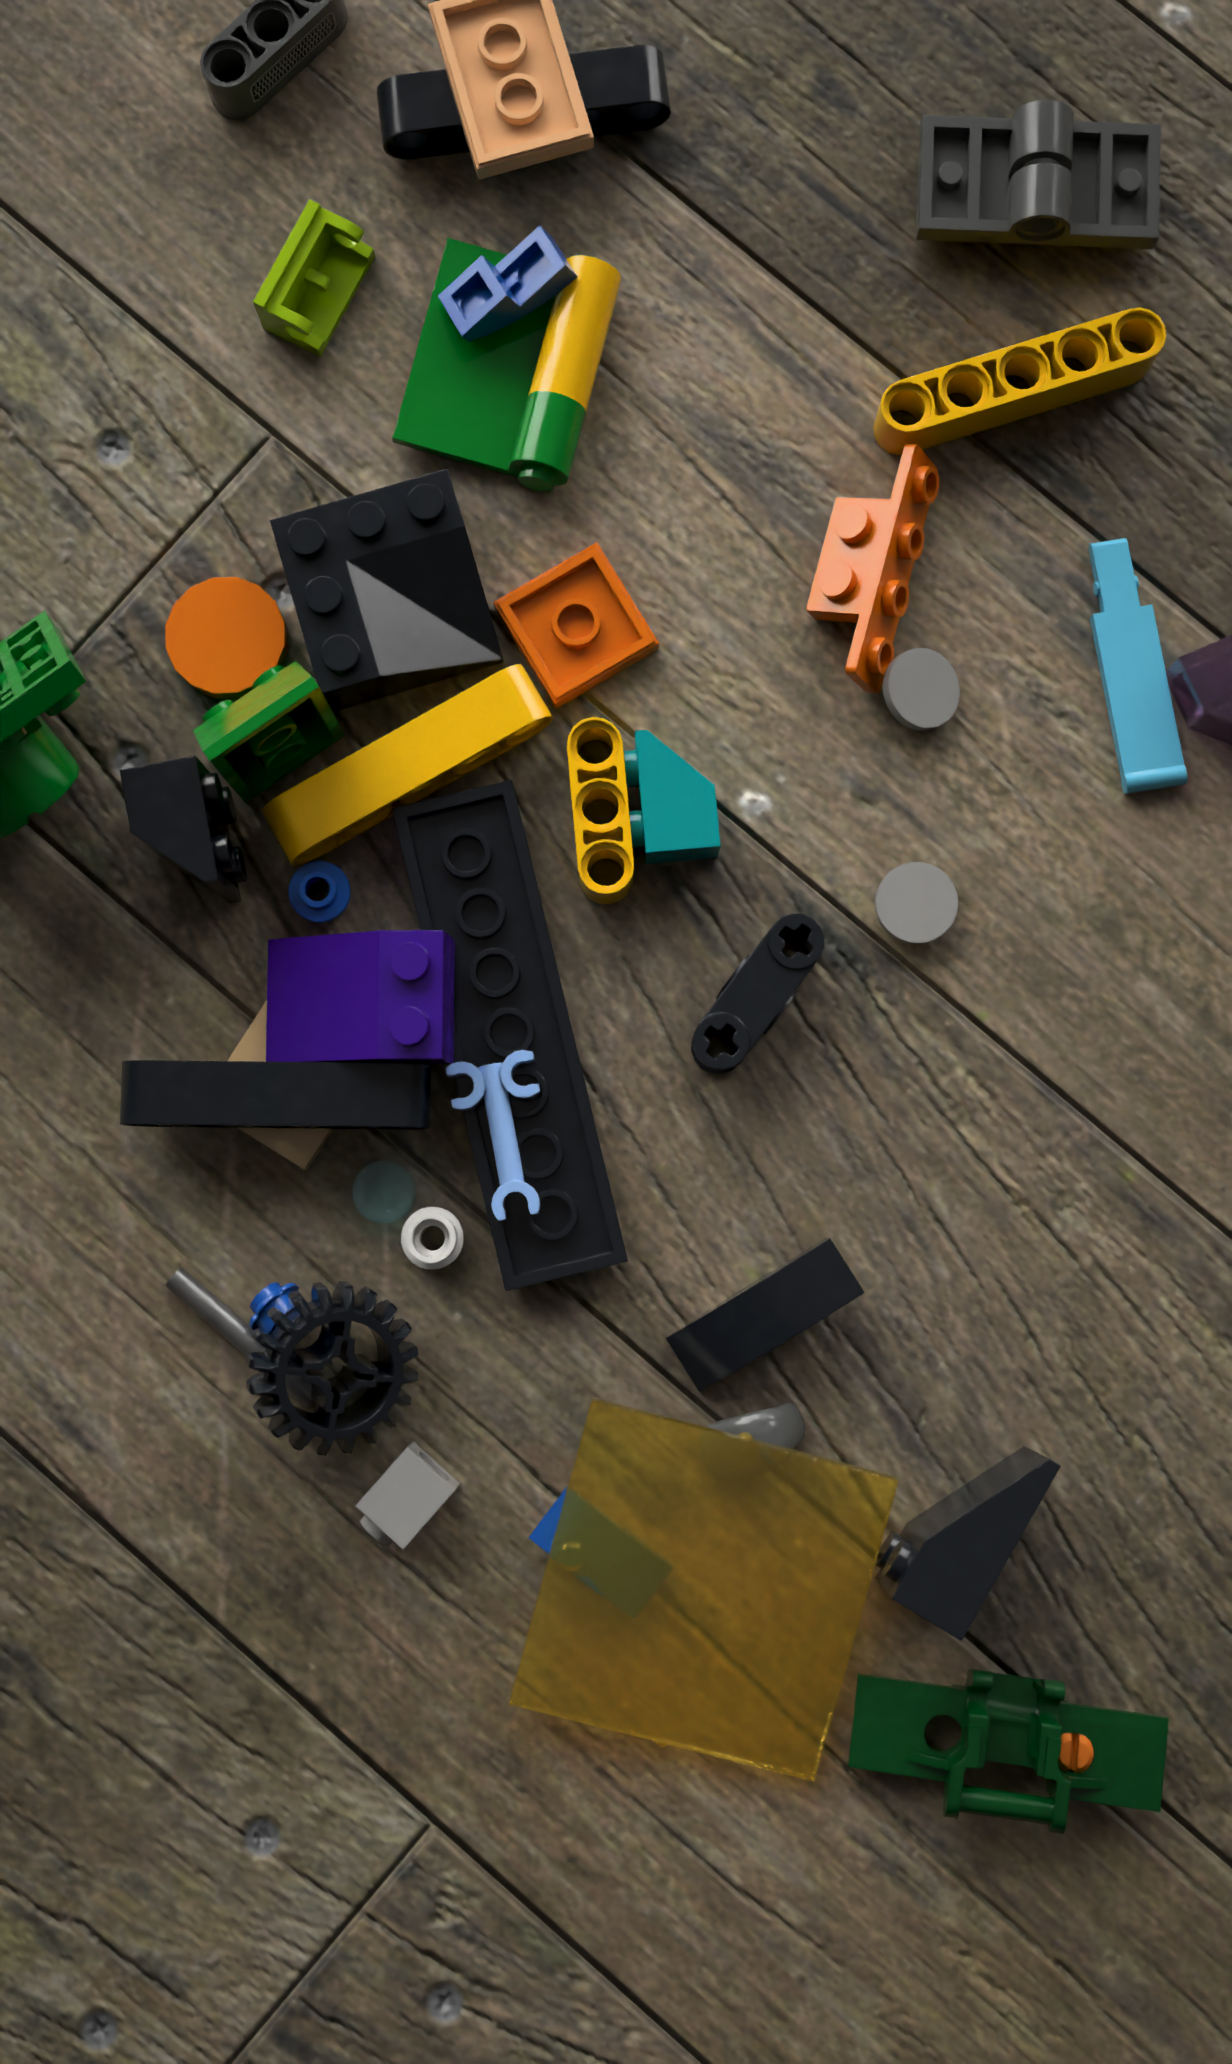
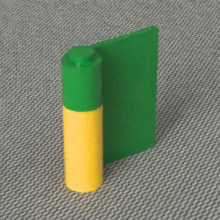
M447 237L392 442L514 476L525 487L536 491L550 492L554 489V486L566 484L570 476L622 280L621 274L615 267L598 258L584 255L571 256L567 258V261L578 277L523 318L487 336L468 342L461 336L438 295L481 255L494 266L507 255Z

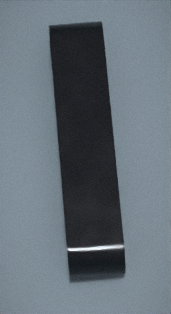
M634 45L569 54L594 137L648 130L664 124L669 119L671 107L662 51L650 45ZM446 69L396 75L385 79L378 85L376 94L382 143L386 154L393 158L404 160L470 152Z
M122 1061L120 1125L200 1128L430 1129L431 1066L414 1063Z

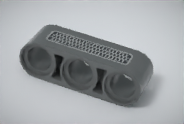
M255 0L217 35L202 52L200 59L201 71L217 111L224 117L233 120L247 119L257 113L340 36L346 27L348 19L345 1L322 0L312 3L310 2L312 0ZM274 37H284L276 42H267ZM241 76L236 81L224 82L229 77Z

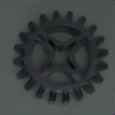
M339 1281L331 1298L328 1288L322 1282H317L312 1285V1301L308 1303L297 1291L289 1293L288 1299L293 1310L287 1315L276 1307L269 1308L267 1314L277 1325L272 1333L265 1329L254 1330L253 1338L265 1347V1351L252 1352L246 1355V1364L251 1369L260 1372L246 1381V1388L250 1394L261 1396L253 1405L256 1414L261 1419L271 1417L268 1429L275 1437L279 1438L289 1433L288 1441L294 1449L302 1450L312 1441L314 1451L318 1455L326 1456L335 1439L343 1453L352 1454L355 1445V1435L360 1434L368 1444H376L377 1433L373 1426L381 1421L389 1428L396 1427L397 1419L389 1411L395 1403L399 1406L411 1405V1397L400 1387L401 1384H411L419 1380L418 1372L412 1367L405 1365V1363L419 1355L418 1348L412 1342L403 1341L411 1332V1327L404 1319L393 1320L397 1307L389 1300L377 1303V1293L371 1288L365 1286L355 1295L353 1286L350 1283ZM352 1321L366 1325L371 1330L377 1345L378 1361H369L363 1354H355V1338L350 1334ZM322 1325L319 1337L312 1345L307 1348L295 1349L302 1338ZM339 1357L346 1365L342 1366L339 1373L333 1370L334 1376L327 1379L319 1370H323L327 1362L333 1366L331 1359ZM286 1374L296 1375L302 1382L312 1383L311 1397L316 1401L314 1413L304 1411L291 1404L286 1389ZM368 1387L357 1401L345 1408L348 1397L354 1391Z

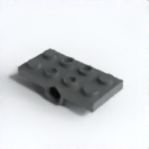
M1038 100L1024 104L1014 112L1012 118L923 115L919 127L916 240L1153 249L1159 239L1161 124L1073 121L1074 113L1072 108L1056 100Z

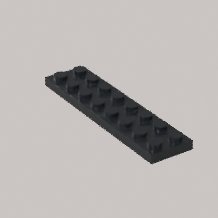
M512 780L392 808L420 930H444L455 940L453 1063L463 1061L471 1063L478 1068L487 1064L503 1063L506 1057L515 1051L527 1050L532 1051L534 1054V1062L520 1064L514 1069L513 1080L520 1086L539 1084L541 1093L530 1099L515 1098L509 1093L524 1180L539 1195L541 1204L539 1214L530 1215L527 1198L522 1193L514 1192L504 1202L507 1220H497L493 1214L491 1203L493 1195L500 1187L484 1099L474 1109L463 1111L505 1291L628 1262ZM467 1075L455 1077L460 1098L469 1096L474 1089L472 1078Z

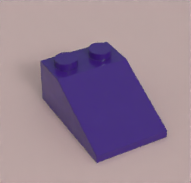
M378 930L268 939L266 1062L452 1064L454 1060L455 940L444 930Z

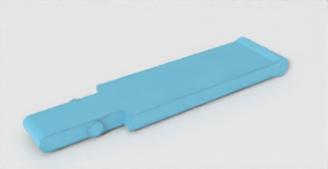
M1126 538L1090 543L1089 556L1094 577L1093 592L1098 597L1101 612L1092 614L1090 623L1121 776L1122 790L1124 794L1185 785L1187 783V770L1184 765L1153 605L1140 606L1137 591L1139 582L1138 577L1134 575L1128 541Z

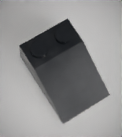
M1023 1446L907 1522L900 1535L892 1531L885 1539L876 1556L874 1565L881 1569L875 1578L891 1599L962 1641L1061 1465Z

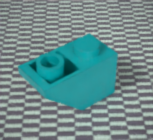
M648 730L635 731V750L623 751L627 788L638 787L640 810L629 811L632 848L644 847L645 864L718 858L721 844L715 785Z

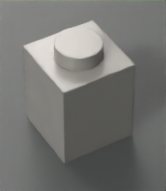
M413 1441L355 1505L364 1514L360 1523L381 1544L389 1546L394 1541L399 1547L404 1549L452 1495L460 1483Z

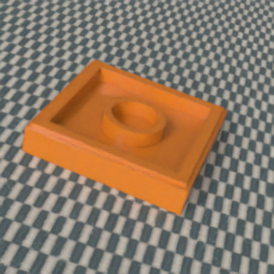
M597 542L493 602L495 611L555 709L659 649L658 640Z

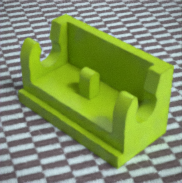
M309 199L253 301L263 329L321 357L375 258L374 248L360 241L365 232L351 221L322 208L319 203Z

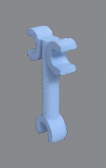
M527 1050L513 1052L506 1057L503 1063L487 1064L477 1068L471 1063L461 1061L452 1063L445 1068L448 1077L467 1075L474 1082V1089L469 1096L451 1100L454 1109L461 1111L471 1110L480 1105L484 1099L500 1187L493 1195L491 1203L493 1214L498 1221L507 1220L504 1202L514 1192L522 1193L527 1198L530 1215L539 1214L541 1205L536 1190L524 1180L509 1093L515 1098L520 1099L534 1098L541 1093L539 1084L520 1086L513 1080V1071L518 1065L535 1061L533 1052Z

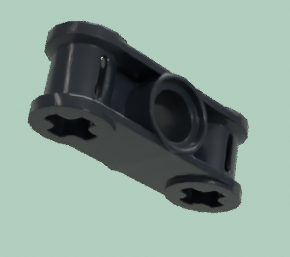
M795 913L781 917L774 923L752 954H748L716 996V1002L700 1021L693 1034L691 1052L694 1061L701 1069L711 1074H725L733 1071L743 1061L761 1035L767 1034L798 992L796 989L813 968L824 949L822 929L813 918ZM798 933L806 939L802 949L808 956L797 952L792 958H788L782 953L785 941L780 936L791 939ZM725 1030L733 1036L729 1046L736 1053L730 1056L722 1052L715 1059L707 1053L710 1042L704 1035L709 1032L714 1036H718Z

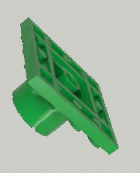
M45 610L0 642V839L29 823L28 817L31 813L41 814L53 805L70 788L79 774V766L74 757L40 716L43 712H46L48 716H54L68 708L80 696L77 688L86 682L61 631Z

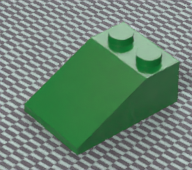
M296 661L285 668L282 665H278L262 673L254 681L253 690L235 702L225 700L215 705L203 716V724L193 730L208 760L245 804L345 736L314 678Z

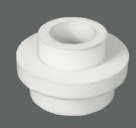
M426 1207L414 1212L407 1219L401 1233V1244L405 1255L415 1265L424 1269H440L454 1262L461 1253L464 1244V1231L460 1221L450 1211L440 1207ZM430 1226L439 1227L445 1236L443 1245L434 1251L427 1249L422 1242V1234Z

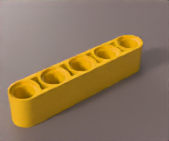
M1141 307L1131 308L899 380L891 384L883 393L873 426L874 438L878 445L886 452L902 455L906 444H917L923 450L1132 385L1143 379L1163 348L1166 339L1165 325L1161 318L1153 311ZM1128 340L1136 343L1143 353L1129 352L1120 341ZM1063 358L1078 359L1084 364L1087 371L1078 372L1066 366ZM1010 375L1020 376L1028 382L1030 388L1022 390L1014 388L1005 377ZM951 393L965 394L972 400L974 405L964 408L956 406L951 402L948 395ZM898 410L907 411L915 417L917 423L913 425L899 424L893 420L890 413Z
M521 664L509 666L281 793L264 806L262 814L291 865L300 866L309 863L392 817V808L416 803L535 736L552 722L553 716L525 668Z

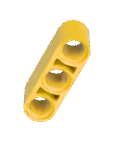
M590 717L581 720L573 726L567 740L578 874L582 891L589 899L599 904H612L619 902L628 895L633 886L634 858L623 741L619 730L613 723L604 718ZM591 740H601L612 749L610 757L598 764L584 761L579 756L578 751L583 744ZM597 799H605L615 805L618 813L611 822L600 825L588 821L583 811L590 802ZM601 859H612L620 864L624 874L613 885H599L589 876V870L592 865Z

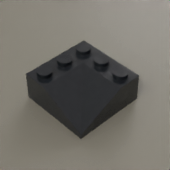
M448 469L270 520L314 675L333 712L504 663Z

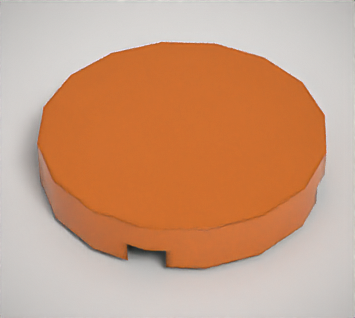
M213 577L191 586L174 603L165 625V648L176 672L193 688L216 699H239L254 689L253 683L262 673L280 665V663L283 665L288 652V627L276 601L259 585L239 577Z

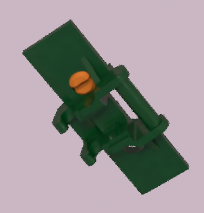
M968 1669L965 1686L955 1684L945 1686L858 1673L848 1767L945 1781L943 1798L944 1817L958 1819L959 1812L1045 1824L1048 1825L1049 1832L1064 1834L1069 1799L1160 1812L1169 1718L1166 1716L1069 1703L1068 1700H1064V1682ZM937 1715L951 1716L960 1724V1738L949 1749L939 1750L927 1743L924 1737L926 1724ZM985 1761L1030 1767L1034 1769L1037 1776L1047 1779L1046 1792L1049 1797L963 1785L964 1771L966 1768H984Z

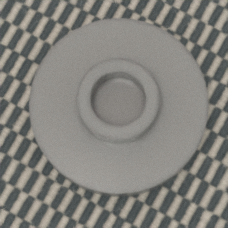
M914 648L898 655L888 665L883 678V695L889 711L897 721L910 729L926 731L946 723L957 709L960 698L957 675L951 664L936 651L927 648Z
M909 862L891 870L880 883L875 895V912L882 928L892 938L911 945L926 944L941 937L953 924L958 911V895L951 879L941 869L924 862Z

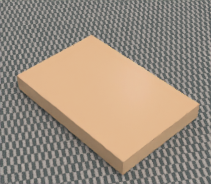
M440 0L428 4L430 19L478 180L594 148L593 132L552 0Z

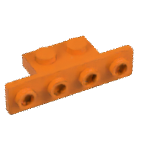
M906 444L904 446L890 499L836 497L806 611L815 620L857 623L845 666V673L867 693L878 694L880 692L886 669L894 659L893 641L899 619L906 613L908 608V585L915 560L919 559L924 547L923 528L929 505L935 501L939 490L938 469L917 444Z

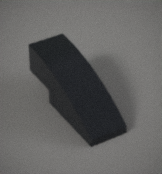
M825 1238L666 1337V1340L700 1392L795 1337L865 1292L832 1240Z

